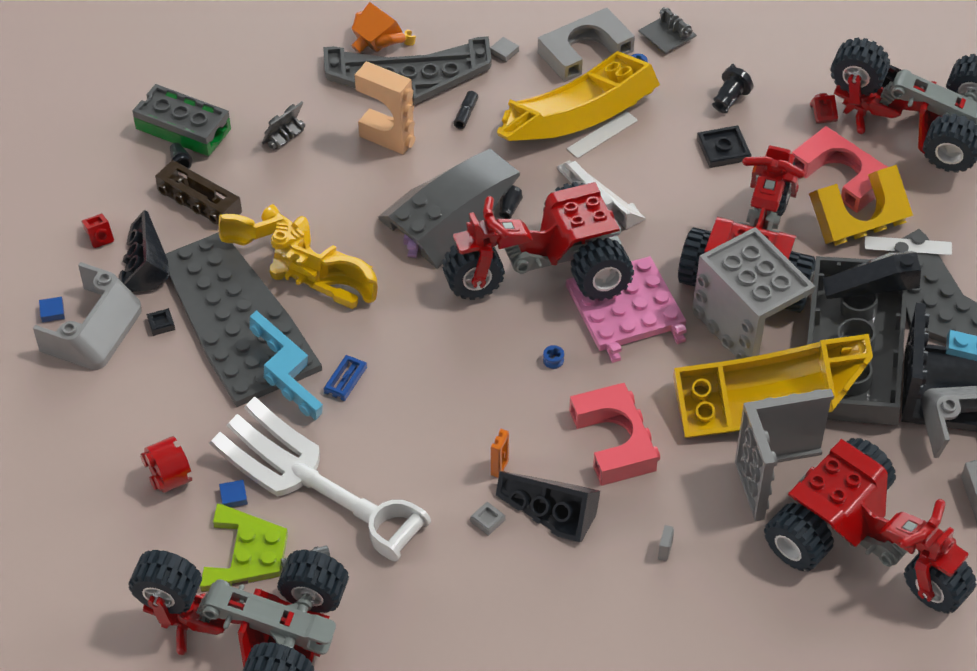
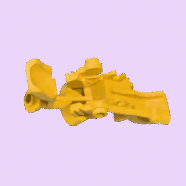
M274 204L264 209L261 216L262 222L256 224L254 220L237 214L219 215V237L222 242L244 246L253 240L273 234L271 245L275 252L273 263L269 267V272L273 279L281 280L285 277L286 280H289L292 277L296 279L297 285L305 283L311 288L332 297L334 302L350 309L357 307L358 296L342 288H334L330 285L343 284L353 287L361 294L366 303L376 300L378 284L376 274L372 269L373 266L368 265L357 257L348 256L336 251L337 247L334 245L321 254L315 253L310 248V226L305 216H299L292 222L280 214Z

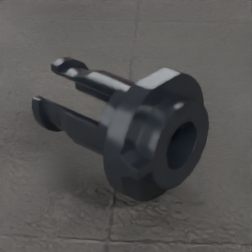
M731 64L722 73L724 83L718 95L713 98L715 102L712 103V106L721 113H728V109L740 95H748L754 88L750 75L745 70L737 68L734 64Z

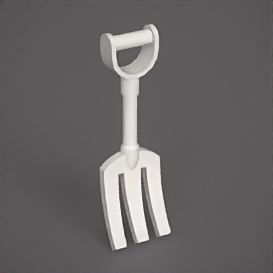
M255 396L244 407L246 411L275 438L300 457L294 456L269 440L238 414L227 426L249 448L283 475L280 476L259 463L221 432L209 442L215 450L237 469L277 497L289 494L305 486L315 489L352 511L354 516L369 524L370 540L374 549L391 561H398L403 547L422 526L427 527L431 523L428 513L411 502L390 500L377 506L365 498L361 499L321 476L317 471L320 461L319 445L287 425ZM394 517L407 518L389 541L376 533L379 526L388 519Z

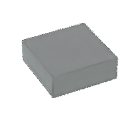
M502 37L490 47L491 54L507 62L519 52V46Z
M486 502L470 516V522L488 536L505 521V515L489 502Z
M664 526L659 545V560L667 561L669 558L674 536L672 526Z

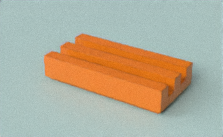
M504 429L499 430V436H496L495 444L492 443L491 475L499 478V472L504 471L509 461V431Z

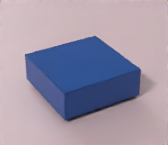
M62 296L39 300L42 322L65 319Z
M244 480L219 484L222 505L231 508L248 504Z

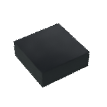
M169 308L146 314L153 336L176 330Z

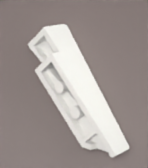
M569 160L557 166V169L571 184L573 182H578L579 185L581 183L596 182L608 210H612L614 218L625 229L646 219L633 207L589 175L576 161Z

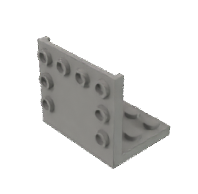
M754 227L700 255L692 311L695 317L700 319L707 326L708 330L720 339L723 346L736 356V359L758 356L765 319L814 293L815 285Z
M818 389L807 393H794L788 396L770 397L764 400L744 403L735 464L755 521L765 520L766 509H769L768 498L769 495H772L771 481L775 479L774 466H777V462L822 455L821 445L830 402L834 399L831 389Z

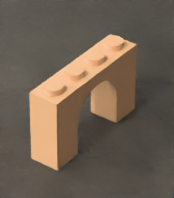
M366 61L355 74L356 91L381 101L388 107L393 117L369 108L358 121L359 137L404 155L408 148H411L415 143L412 79Z

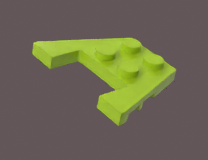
M217 504L213 520L214 528L238 529L231 567H204L200 584L201 592L209 591L212 583L218 579L227 581L232 587V583L247 580L248 583L280 577L282 571L281 559L284 558L288 537L287 528L228 506Z

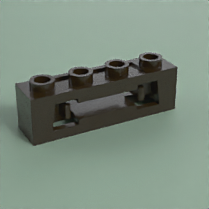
M173 160L155 175L157 189L162 195H167L178 204L192 209L194 213L208 218L214 224L219 225V215H240L242 213L239 196ZM178 171L182 174H185L187 176V179L179 175ZM216 192L219 193V194H221L222 196H224V197H226V198H224V199L220 198L218 195H216Z

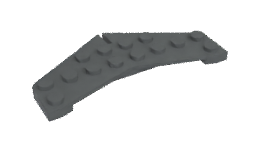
M489 36L469 39L468 44L427 55L382 57L344 52V48L335 46L323 47L325 77L328 80L356 88L355 74L367 61L412 79L414 105L489 70L492 65Z
M920 229L901 238L911 239L913 243L918 245L923 244L925 240H929L927 235ZM898 242L895 244V251H889V253L908 251L909 246L905 242ZM917 253L921 267L920 288L907 290L906 318L909 329L917 302L925 303V313L930 315L928 328H925L926 332H929V338L946 344L949 330L977 336V302L963 295L938 254Z

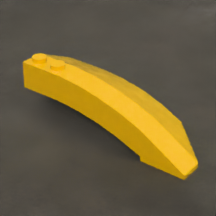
M616 51L587 73L568 84L532 98L519 101L510 99L508 102L510 108L505 111L502 118L503 126L498 128L497 134L508 141L555 138L575 133L599 124L628 107L634 106L642 97L651 94L660 83L650 63Z
M869 334L820 340L817 343L747 358L674 368L673 380L685 438L739 431L744 403L764 400L770 397L777 398L794 393L801 394L818 389H831L834 399L830 402L829 412H833L873 358Z

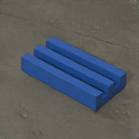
M345 355L323 388L324 393L327 395L332 393V397L337 398L339 396L342 401H346L367 369V362ZM352 363L349 369L343 375L337 387L334 388V385L336 384V382L338 381V379L340 378L348 364Z

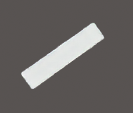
M626 111L574 143L567 150L579 158L638 120Z
M865 236V249L895 251L896 243L905 242L909 246L908 251L952 255L951 242L925 240L923 244L918 245L913 243L911 239Z

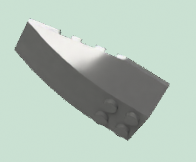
M488 149L411 189L379 215L378 218L392 231L399 228L420 247L422 257L438 269L442 265L443 259H446L444 256L446 252H450V247L453 245L456 246L453 234L467 231L466 223L470 222L469 213L474 212L479 221L484 220L483 208L486 197L491 196L494 198V210L498 205V200L501 196H505L509 188L512 187L520 176V172L493 150Z

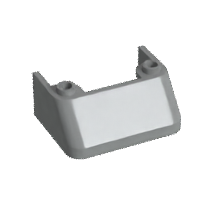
M80 262L78 267L83 288L102 295L82 324L68 321L63 323L56 332L37 325L33 327L39 352L91 370H99L105 367L142 313L140 300L115 274Z
M977 386L932 388L926 390L923 394L920 404L934 458H939L950 441L945 420L955 419L959 413L977 412Z

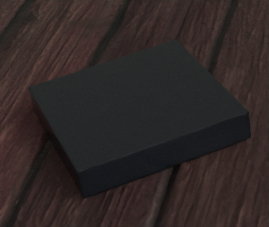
M738 125L697 133V140L709 168L740 163L745 157H752Z

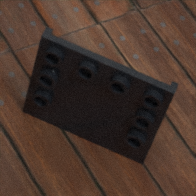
M916 302L905 345L901 422L926 425L920 404L925 391L932 388L977 386V361L946 354V346L928 344L929 332H926L925 328H928L930 315L925 313V303ZM977 412L959 413L955 419L945 420L947 428L977 431Z

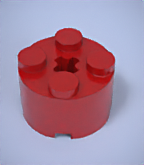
M174 436L145 447L144 453L140 454L142 463L145 467L149 466L152 476L149 479L154 490L159 489L163 493L192 481V477L187 476V473L191 472L189 462L182 447L176 448L173 442L177 441Z

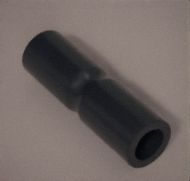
M467 92L453 122L456 128L464 129L466 127L471 112L479 98L476 92Z

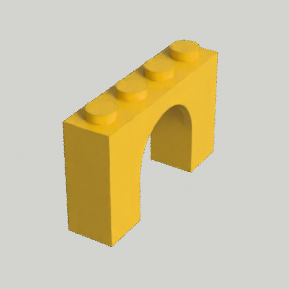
M897 165L868 174L876 198V208L871 218L867 221L858 220L848 213L837 184L809 193L825 244L833 242L834 246L848 242L846 237L853 236L855 240L867 236L866 231L873 229L874 233L887 229L886 224L893 223L895 227L907 223L906 218L913 216Z

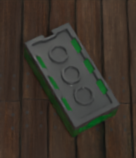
M155 84L146 94L147 100H141L132 110L137 130L171 143H180L184 148L208 157L231 130L228 110Z

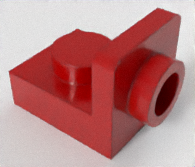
M820 93L813 97L810 107L814 109L816 124L837 122L839 118L835 95Z
M102 213L81 221L84 230L89 235L93 248L114 242L109 222Z

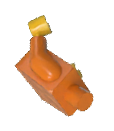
M371 2L366 5L363 11L355 14L352 31L356 35L357 40L351 46L359 54L367 46L378 52L382 48L393 44L404 43L408 46L415 44L416 36H411V30L407 29L402 33L403 31L397 21Z

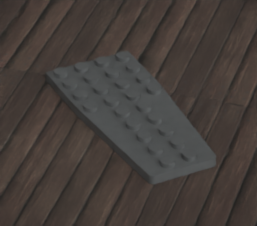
M219 232L166 253L170 272L169 278L208 361L236 407L248 403L254 396L258 399L279 389L276 385H270L264 378V364L277 352L272 351L262 337L255 336L250 330V316L256 310L308 355L307 366L293 379L299 381L322 371V364L293 319L233 243H225L220 240Z

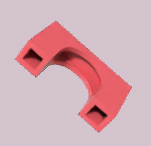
M827 126L792 152L795 155V166L805 172V178L829 163H841L851 167L857 173V176L843 186L841 197L844 205L856 213L875 199L868 174L888 167Z
M625 383L570 396L569 411L577 429L610 422L624 427L631 436L626 443L620 446L594 452L593 468L601 486L657 471V462L660 460L658 448L652 445L650 430L643 425L641 410L636 409L634 395L632 391H628Z

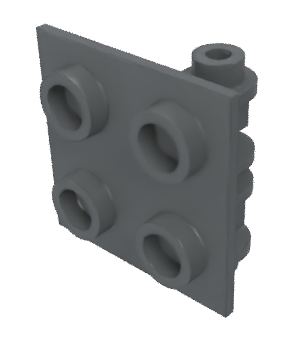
M665 7L660 10L659 19L639 29L643 36L665 54L697 36L689 24H686L678 15H674L671 9Z
M302 101L296 106L294 104L290 105L280 117L276 115L268 122L269 127L264 132L265 136L262 144L268 141V146L272 150L279 149L289 142L290 139H293L294 136L304 131L305 123L297 119L303 105Z

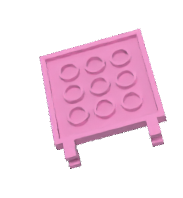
M651 256L631 261L634 270L632 282L627 284L628 288L621 291L622 294L615 295L609 300L607 298L603 301H598L597 298L591 300L582 294L574 278L566 279V287L599 351L607 350L612 363L621 361L619 352H621L622 348L620 345L669 331L672 332L677 344L686 342L684 333L687 332L686 319Z

